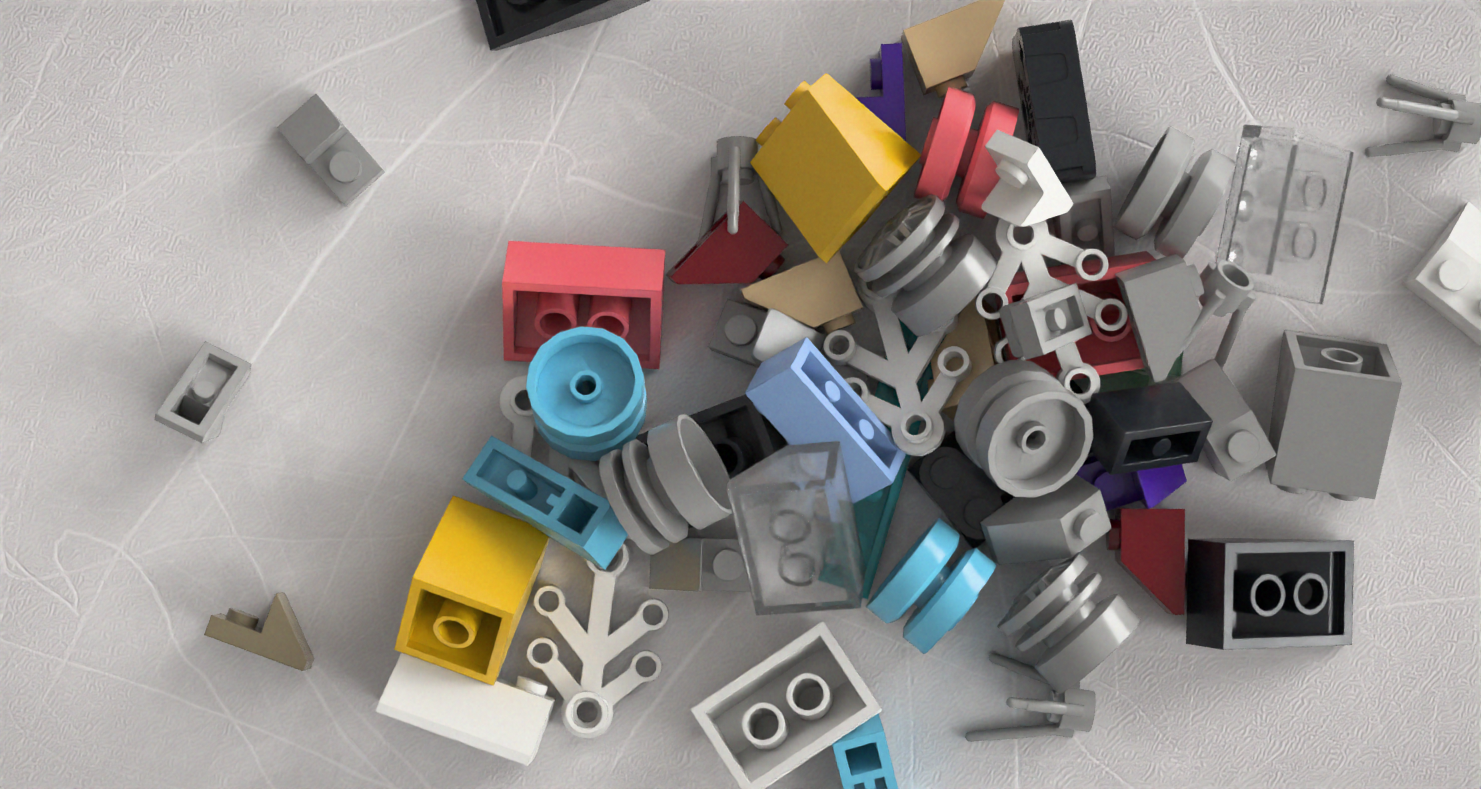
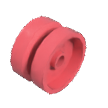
M948 86L938 117H933L919 160L922 168L914 192V198L920 199L933 194L937 195L943 202L949 194L954 177L958 176L962 178L956 199L958 211L984 219L987 213L982 210V204L1000 178L995 171L997 165L985 145L997 129L1013 136L1019 108L992 101L986 106L978 130L970 128L976 108L974 94Z

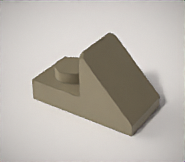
M284 592L276 593L263 629L257 627L258 617L234 608H229L227 615L222 613L211 615L204 633L205 636L301 671L311 669L314 661L313 654Z

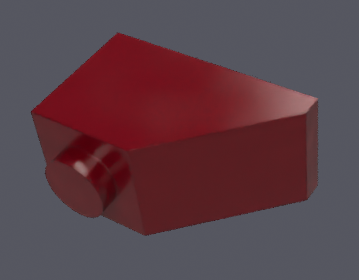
M739 200L737 233L730 234L728 232V216L726 211L666 273V276L678 285L753 283L757 277L761 280L767 279L779 269L785 261V258L780 253L788 244L744 201Z
M1115 508V519H1109L1112 529L1106 533L1107 550H1115V561L1166 613L1185 615V509Z

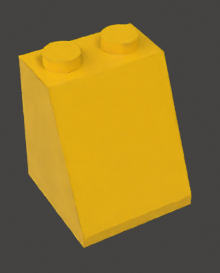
M825 73L812 86L804 80L793 91L784 103L791 111L782 122L775 117L759 134L755 141L762 147L750 163L818 257L827 264L863 227L918 161L921 154L830 75Z
M452 496L412 577L394 650L494 686L540 571L550 537L525 521Z

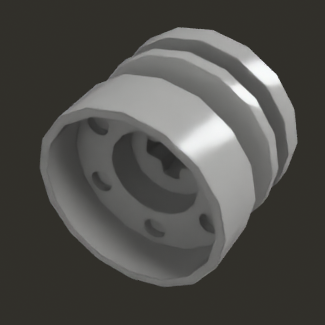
M933 194L920 198L891 218L863 250L854 267V272L863 281L870 282L874 280L872 291L879 297H885L900 289L892 303L891 311L918 337L930 334L962 311L990 280L997 265V259L974 235L966 234L951 241L959 228L960 220L951 213L943 215L945 204L937 195Z
M686 414L678 415L648 431V447L635 439L624 444L622 451L616 449L600 458L599 471L601 482L616 517L636 545L650 555H654L669 547L670 541L677 543L686 538L688 535V523L701 530L734 513L736 510L733 486L717 450L701 427Z
M1081 553L1058 565L1049 567L1034 579L1014 599L1008 613L997 626L1005 636H1010L1025 624L1030 627L1015 645L1020 652L1031 649L1041 641L1044 642L1048 648L1041 655L1034 668L1057 693H1063L1100 665L1128 638L1141 620L1118 594H1113L1096 605L1089 599L1097 590L1103 578L1096 572L1085 578L1078 585L1074 582L1089 563Z

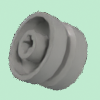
M1172 126L1168 127L1127 195L1113 228L1138 240L1147 235L1159 216H1162L1163 220L1154 238V249L1164 256L1176 253L1183 259L1197 237L1203 233L1217 210L1223 197V191L1234 170L1235 161L1214 149H1210L1203 153L1195 162L1190 172L1186 173L1185 170L1194 152V138Z
M1009 360L988 368L975 378L959 400L954 417L956 440L966 456L979 468L983 469L986 475L1000 489L1015 497L1036 498L1059 489L1072 479L1088 457L1093 440L1092 417L1083 402L1070 390L1063 387L1060 381L1051 373L1032 361Z

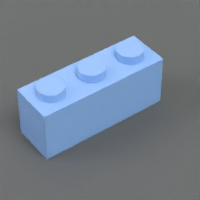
M807 337L760 364L745 394L753 402L757 411L764 415L787 440L791 449L798 453L814 470L824 486L831 490L846 507L894 482L906 453L897 447L892 433Z

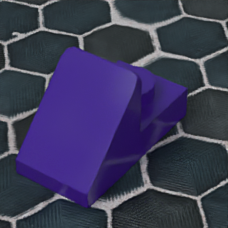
M902 43L881 44L879 58L870 59L871 90H880L881 96L855 98L906 141Z
M1095 456L1087 458L1076 473V475L1100 489L1106 511L1139 500L1147 509L1152 508L1187 482L1182 464L1110 475Z

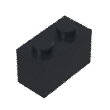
M1180 382L1093 393L1087 408L1092 417L1093 440L1090 451L1110 475L1197 462L1213 422Z

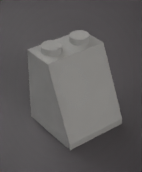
M1284 330L1268 438L1277 456L1265 462L1270 484L1276 485L1283 491L1295 494H1302L1307 492V490L1327 492L1332 497L1344 501H1356L1359 497L1376 498L1402 385L1387 344Z

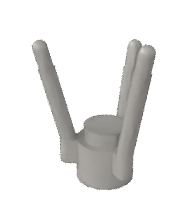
M1388 75L1386 82L1389 85L1439 103L1437 106L1380 97L1376 101L1377 106L1394 111L1432 117L1434 134H1441L1442 136L1438 139L1372 146L1365 149V155L1368 157L1391 156L1436 150L1459 152L1462 142L1477 144L1481 138V103L1466 101L1465 95L1447 93L1409 79Z
M731 136L717 140V156L711 157V177L699 239L713 226L721 181L728 185L727 230L730 234L737 233L740 185L753 183V175H757L771 228L777 234L782 232L775 197L750 163L758 152V143L755 141V138Z
M1221 261L1217 265L1209 262L1199 275L1204 289V294L1199 297L1203 308L1200 310L1201 313L1177 358L1212 315L1224 317L1227 313H1233L1214 358L1221 369H1223L1245 313L1256 299V295L1251 292L1254 288L1252 278L1240 266L1229 261Z
M997 653L989 655L990 662L1050 685L1031 665ZM1079 681L1063 693L1051 690L1048 701L1009 697L1006 701L1009 707L1045 712L1047 721L1055 722V724L970 731L966 733L965 738L969 742L1052 735L1072 738L1074 730L1090 732L1095 716V692L1080 689Z

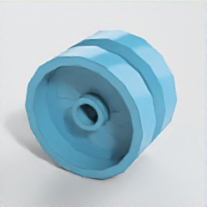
M580 326L559 332L540 346L529 364L526 389L538 433L553 450L571 459L596 461L613 450L619 449L622 451L624 444L636 439L645 423L647 394L638 355L623 338L603 328Z
M937 518L912 545L866 605L867 609L886 624L897 621L913 604L916 605L917 608L903 627V638L923 654H926L947 631L952 630L978 598L980 590L997 566L981 551L974 548L965 551L948 568L945 564L959 545L960 534L940 518Z

